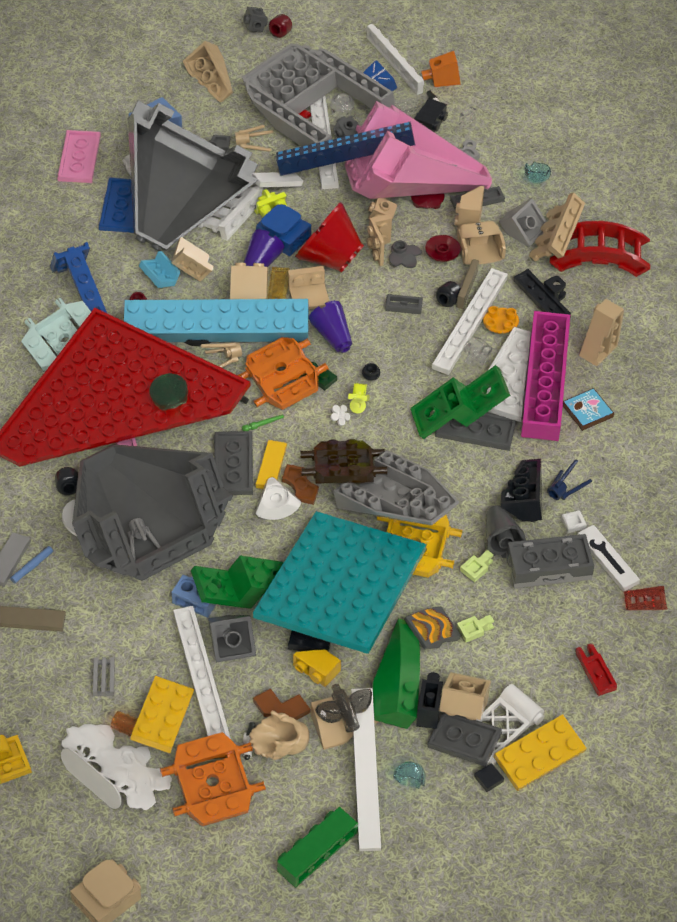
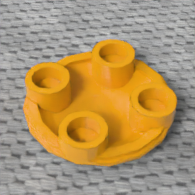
M491 306L483 318V323L491 332L508 333L518 326L519 317L517 310L514 308L507 309Z

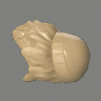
M274 710L271 711V716L262 719L261 723L253 728L249 734L251 738L249 742L252 744L254 753L266 758H272L273 760L303 752L308 746L310 737L309 729L304 723L289 717L285 713H277Z

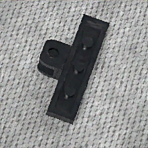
M529 269L514 276V282L542 312L571 315L568 309L560 302L566 296L564 291L566 283L559 276L549 278L544 281V285Z

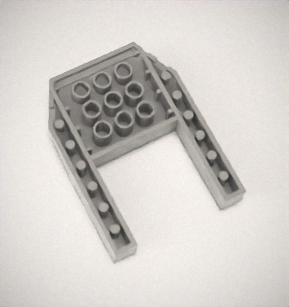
M290 43L242 76L251 102L277 131L301 147L332 140L330 134L299 115V113L336 87H339L371 109L376 101L389 108L391 105L395 106L393 91L323 48L314 50L310 49V46Z

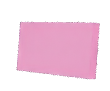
M67 130L58 172V181L92 183L101 132Z

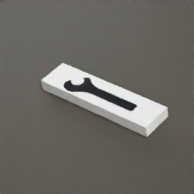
M594 525L578 532L577 535L586 534L591 554L623 592L640 583L638 576Z

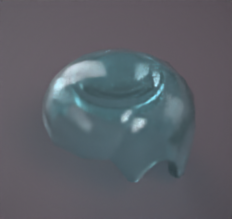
M535 161L530 166L528 163L525 164V176L530 182L538 184L550 178L551 168L547 164L536 163Z
M407 761L395 768L393 778L401 785L406 786L409 780L411 784L408 786H416L419 789L421 785L425 786L426 774L424 768L418 763Z

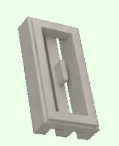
M102 657V660L94 658L93 697L114 696L115 657H110L108 660L106 657ZM98 665H102L101 691H98ZM106 665H110V691H106Z

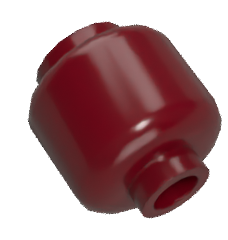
M279 14L269 22L270 33L277 38L284 37L292 29V21L285 14Z

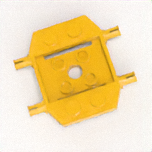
M444 515L433 525L377 516V521L388 522V533L426 544V551L413 575L428 578L438 573L441 566L453 569L455 561L443 559L442 557L444 548L450 535L461 538L463 530L451 528L447 515ZM409 525H413V526H418V527H423V528H428V529L437 530L438 533L432 532L431 530H428V529H425V530L416 529V528H413L412 526H409Z

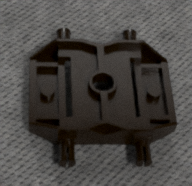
M331 439L321 441L312 451H300L301 459L312 458V461H314L313 468H302V477L313 476L316 484L374 482L376 474L387 475V466H373V457L380 456L385 452V449H373L363 440L348 439L346 441H337Z

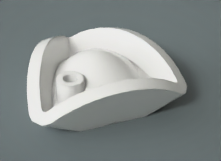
M271 477L267 480L260 496L256 515L268 520L282 519L293 514L300 507L301 501L283 484Z

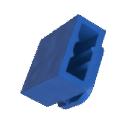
M283 204L276 205L256 226V230H266L269 232V236L274 237L275 235L284 244L283 253L291 256L311 236V224L302 220L299 212Z

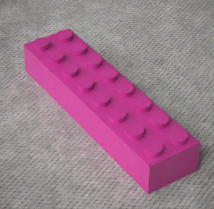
M534 311L521 437L559 441L571 315Z

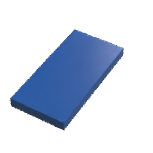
M109 178L99 223L100 231L134 233L131 179Z

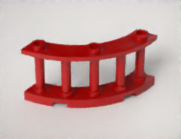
M603 220L577 222L570 239L577 238V248L566 250L561 258H557L555 255L550 257V263L560 272L582 265V262L592 261L593 264H617L618 268L638 277L650 270V264L641 258V246L650 242V239L638 230L619 223ZM585 236H598V246L585 247ZM605 236L618 239V249L605 247ZM625 242L634 247V254L625 250Z

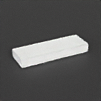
M280 172L252 173L251 175L258 179L255 184L259 188L297 187L303 184V180L296 173L280 176Z

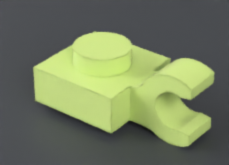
M487 550L479 558L473 555L460 566V571L475 583L488 571V566L493 562L491 558L494 554Z
M491 615L485 616L480 620L473 616L458 622L457 628L467 643L484 636V631L493 629L492 623H494Z

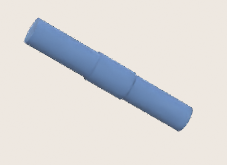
M50 546L46 547L11 576V581L17 583L54 552Z

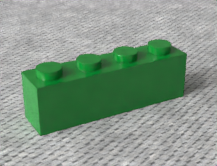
M340 806L335 811H330L319 825L315 824L310 829L309 834L304 838H299L294 843L293 848L288 852H283L278 857L277 872L295 888L298 887L358 833V822Z

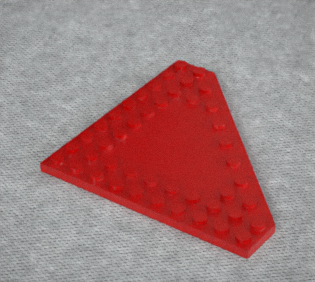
M94 308L1 428L0 457L20 467L231 414L251 384L250 381Z

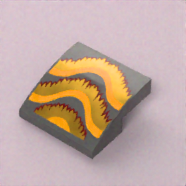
M441 606L415 612L404 619L424 649L440 648L442 643L458 641L462 636Z

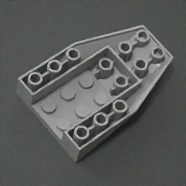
M386 450L374 459L376 467L387 466V475L376 474L374 482L361 483L358 486L353 483H343L333 490L337 509L426 525H433L459 504V501L429 469L389 450Z

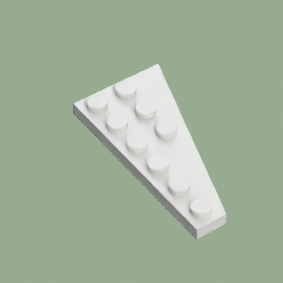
M514 327L489 368L491 369L495 365L500 368L511 396L488 412L518 422H522L531 341L530 331Z

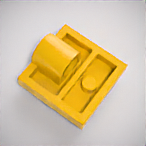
M0 735V784L32 773L18 735L9 738Z

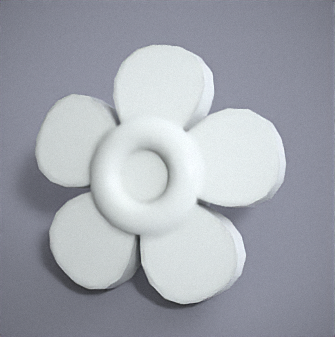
M334 405L332 407L333 414L330 416L331 420L337 421L339 426L345 425V421L350 420V414L345 413L347 407L345 405L340 407Z

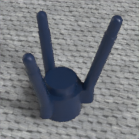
M577 459L573 461L564 474L563 470H560L552 484L547 488L548 495L554 500H559L560 498L565 500L569 495L592 482L589 479L566 492L567 485L563 481L578 463Z

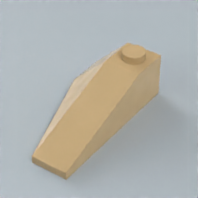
M351 696L330 697L311 702V717L323 750L343 745L353 737Z

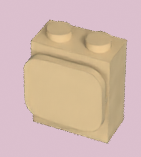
M235 263V266H231L230 299H267L268 267H264L262 263H254L253 266H246V263Z
M111 859L101 862L84 876L83 881L73 888L70 893L72 902L91 922H112L141 899V886L136 879H131L127 875V871L122 864L119 863L117 865Z

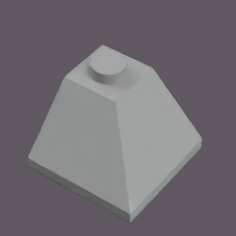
M533 198L512 209L499 220L507 235L528 247L543 234L540 229L547 222Z

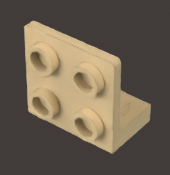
M390 213L370 218L369 226H367L369 234L367 245L369 249H372L373 258L375 261H378L380 266H383L384 245L391 243L392 217Z
M179 238L171 262L173 265L200 282L212 272L214 267L208 263L209 254L186 239Z
M324 266L288 270V287L291 299H308L309 309L326 306L325 303L329 302L324 283Z

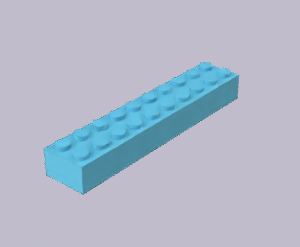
M308 299L125 300L124 322L166 342H186V340L274 342L281 337L294 338L296 341H303L306 338L309 340Z

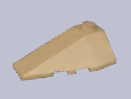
M204 41L183 60L188 73L195 77L200 85H204L208 92L219 102H223L233 93L224 58L217 45Z

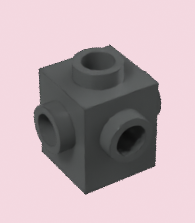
M247 6L243 17V23H245L247 30L263 32L264 26L268 22L263 9Z
M352 115L347 118L343 116L336 121L337 123L333 128L335 136L341 138L357 134L356 127L359 124L353 119Z

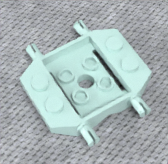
M58 298L55 303L60 308L38 324H35L31 318H28L29 322L27 319L25 320L29 330L21 342L43 371L48 369L55 360L56 355L42 337L58 355L77 331L69 319L72 318L80 327L91 313L83 301L65 304L61 298ZM69 337L66 342H61L63 338Z

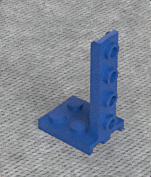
M88 242L76 248L74 246L67 248V251L61 253L55 252L50 264L52 273L56 271L61 273L69 269L81 301L85 303L91 312L94 308H97L107 313L86 263L90 250Z

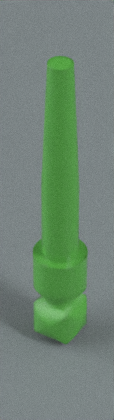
M284 415L243 425L242 431L255 430L260 426L284 418Z

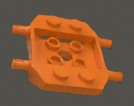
M281 337L247 355L246 371L238 376L244 379L252 378L262 392V397L253 400L256 407L269 402V404L283 410L318 391V376L322 372L329 370L326 363L315 367L305 356L302 349L311 345L308 338L298 343L294 338ZM281 366L286 367L283 371L277 370ZM304 373L307 374L306 376H304V377L298 379V378H299L301 375H303ZM298 379V380L292 382L291 384H289V385L283 387V385L286 384V383H288L289 381Z
M221 732L179 744L174 764L160 768L162 777L171 774L177 776L183 793L185 804L172 808L174 817L187 813L189 817L201 826H206L248 813L251 796L256 792L266 790L264 781L252 785L248 783L240 759L241 754L253 751L251 743L238 746ZM224 755L227 756V758L222 760H217L215 762H211L205 765L197 766L191 769H186V767L190 765L218 758ZM210 777H215L219 783L216 786H209L206 781Z

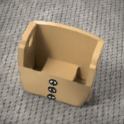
M494 221L462 224L460 229H457V240L461 246L460 255L463 264L470 265L473 259L479 260V264H488L505 259L506 246L504 237Z

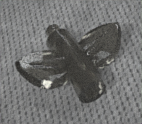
M339 684L332 685L333 693L331 696L333 701L320 703L315 708L317 715L327 723L339 722L342 719L345 730L348 733L358 730L360 725L356 714L363 713L369 708L372 701L371 689L357 690L348 697L346 691L341 689Z

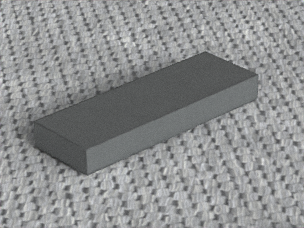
M499 186L484 189L483 206L505 202V196ZM464 194L450 197L455 211L457 203H460L461 196Z

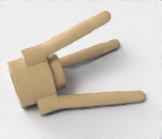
M264 125L239 130V132H235L236 145H241L244 149L270 152V148L247 145V143H250L249 137L271 134L274 131L249 133L264 128Z
M239 342L201 344V348H217L205 350L206 354L224 352L226 358H230V360L218 365L221 368L233 362H238V357H242V349Z

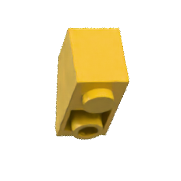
M325 649L301 651L293 654V666L300 673H305L314 683H320L324 687L341 671V660Z

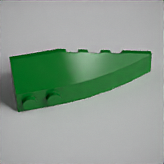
M398 618L371 688L373 691L374 720L408 729L417 718L420 683L419 640L405 620Z

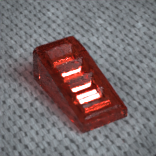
M664 586L624 591L626 610L668 609ZM631 597H635L636 603H632ZM639 597H643L644 602H640Z

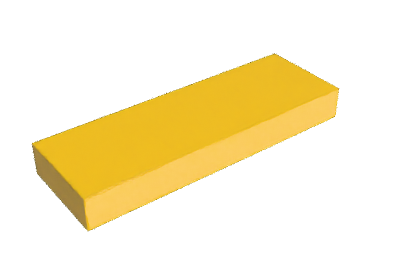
M268 440L256 481V488L264 489L267 480L271 477L278 480L287 443Z

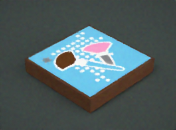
M594 388L563 401V408L582 431L614 417V412Z

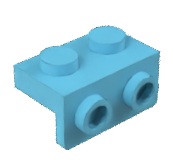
M158 251L155 259L141 260L139 264L145 275L158 288L175 286L180 275V270L171 263L170 259L162 251Z

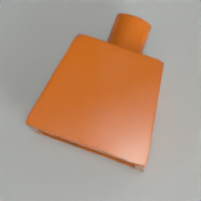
M454 51L430 59V69L421 71L423 80L432 79L434 87L461 85Z

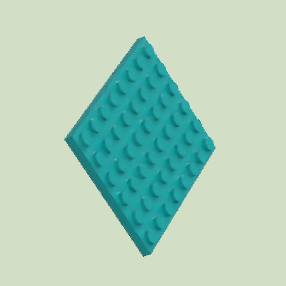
M316 511L253 611V618L369 654L425 553L426 544Z

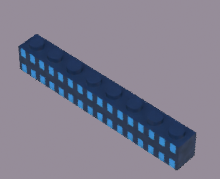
M411 121L276 152L280 176L373 155L387 131L393 133L395 139L413 146L415 145Z

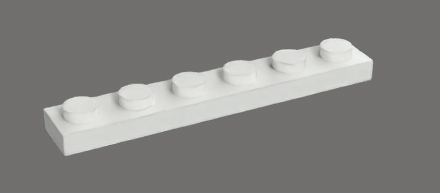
M373 24L368 25L367 39L417 95L423 93V78L415 72V69L407 63L406 59L398 53V50L390 44L389 40L381 34L379 29Z

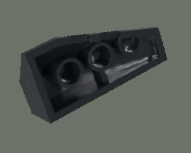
M541 459L522 460L514 472L515 476L512 480L508 481V487L501 492V507L522 522H535L542 520L543 511Z

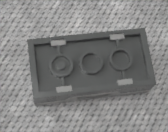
M586 534L508 542L506 558L509 568L512 567L511 578L514 588L592 580L595 565Z

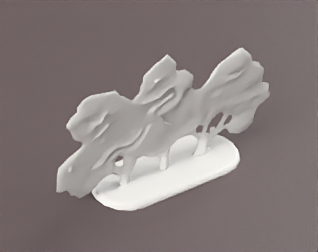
M83 724L79 728L75 726L66 728L67 736L62 740L64 749L61 752L64 766L109 807L113 809L120 807L121 796L119 792H122L126 795L127 805L130 808L148 810L156 803L154 790L170 789V782L172 781L170 775L162 777L160 768L146 767V763L151 758L148 747L134 748L128 745H123L120 749L113 747L115 735L110 725ZM85 747L90 749V754L87 757H84L86 754L83 753ZM91 756L96 757L93 760L89 759ZM87 761L98 763L101 766V772L96 770ZM108 779L114 780L115 784L110 782ZM125 785L128 786L127 789H122V788H121V787H123V786H125Z

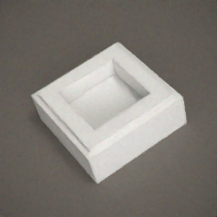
M580 510L561 515L567 533L586 529L587 525Z

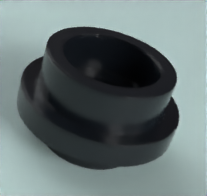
M374 363L366 364L362 369V376L366 380H376L380 377V369Z

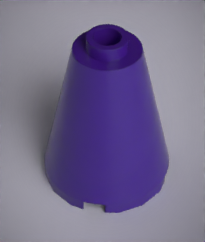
M257 229L252 233L243 263H246V266L262 263L264 267H269L282 254L284 244L275 235L274 237L269 236L268 231Z
M335 300L326 302L325 307L320 308L318 306L309 315L310 323L336 352L345 353L350 350L352 340L343 306L339 301Z

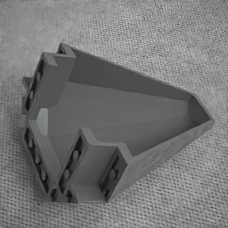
M138 100L130 117H128L134 234L137 241L141 243L148 242L151 244V248L161 251V249H168L179 238L184 237L258 181V179L251 176L258 164L249 160L252 152L239 145H235L225 151L170 122L169 119L172 118L174 111L158 103L152 108Z
M113 444L80 461L72 525L85 558L89 559L95 566L143 581L212 545L215 538L213 535L217 526L220 527L226 513L224 510L228 501L232 500L233 495L223 488L224 486L212 453ZM135 518H141L161 547L157 549L147 534V540L145 541L142 538L137 539L134 537V560L128 536L130 531L129 522Z

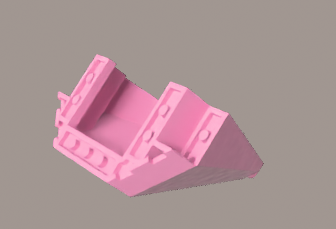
M377 101L363 125H357L356 131L363 133L411 121L415 145L409 146L395 139L394 134L387 131L373 155L345 161V168L352 190L369 199L472 191L480 186L489 189L492 184V178L486 166L395 106L391 105L389 108Z

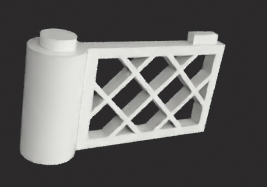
M510 684L504 689L500 697L484 711L481 720L477 719L480 722L492 721L493 726L494 721H506L507 729H502V734H507V740L497 743L496 747L498 748L494 749L487 765L491 763L495 765L497 763L493 757L495 753L509 746L529 726L539 725L545 717L543 715L544 709L514 684ZM500 705L506 710V716H494V710ZM509 721H519L522 726L518 729H509Z

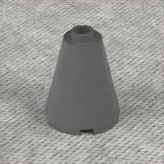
M500 505L492 506L487 510V548L494 556L501 555L502 558H506L508 542L525 541V534L509 513Z

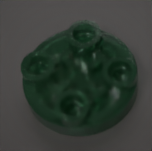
M168 373L157 377L151 383L149 392L153 403L160 410L165 411L187 402L188 387L186 381L181 376Z

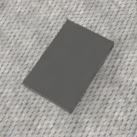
M443 712L438 721L437 729H434L427 746L428 748L486 767L502 734V728L477 720H469L460 715L450 716Z

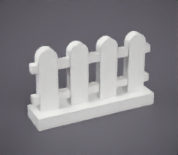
M255 185L254 187L247 188L237 196L240 198H234L225 205L230 207V209L222 207L199 224L198 227L210 228L215 233L220 231L221 239L228 241L254 212V209H256V202L259 201L258 197L262 196L263 187L259 188Z

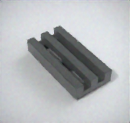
M387 294L385 311L421 314L423 297Z

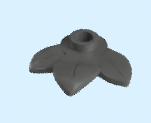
M398 240L391 246L392 253L389 255V261L394 267L402 264L404 267L414 268L417 264L415 256L422 254V250L415 245H407L406 242Z

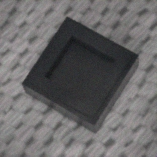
M492 763L474 773L475 779L486 792L504 782V777Z

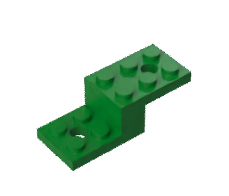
M495 365L467 386L454 377L411 407L410 410L419 436L425 439L453 418L465 427L469 426L511 395L500 368Z
M240 555L228 570L194 566L191 569V574L202 603L252 609L263 594H265L284 562Z

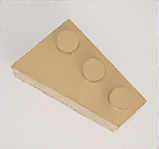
M605 299L601 304H597L594 308V314L579 354L580 357L595 366H598L618 346L624 309L608 299Z

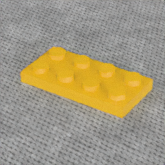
M155 676L130 740L171 753L194 689Z
M562 714L498 751L493 757L518 791L585 752L587 748Z

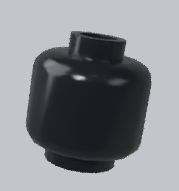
M453 281L445 282L436 291L437 301L444 307H452L457 303L461 287Z
M64 467L56 472L55 485L60 494L70 496L76 493L79 474L76 469Z

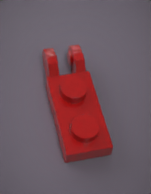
M592 643L587 644L589 657H586L581 647L576 648V656L597 695L600 696L616 691L617 683Z

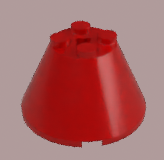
M341 202L295 255L297 259L335 269L342 273L348 266L346 262L350 264L357 255L354 252L359 253L364 247Z

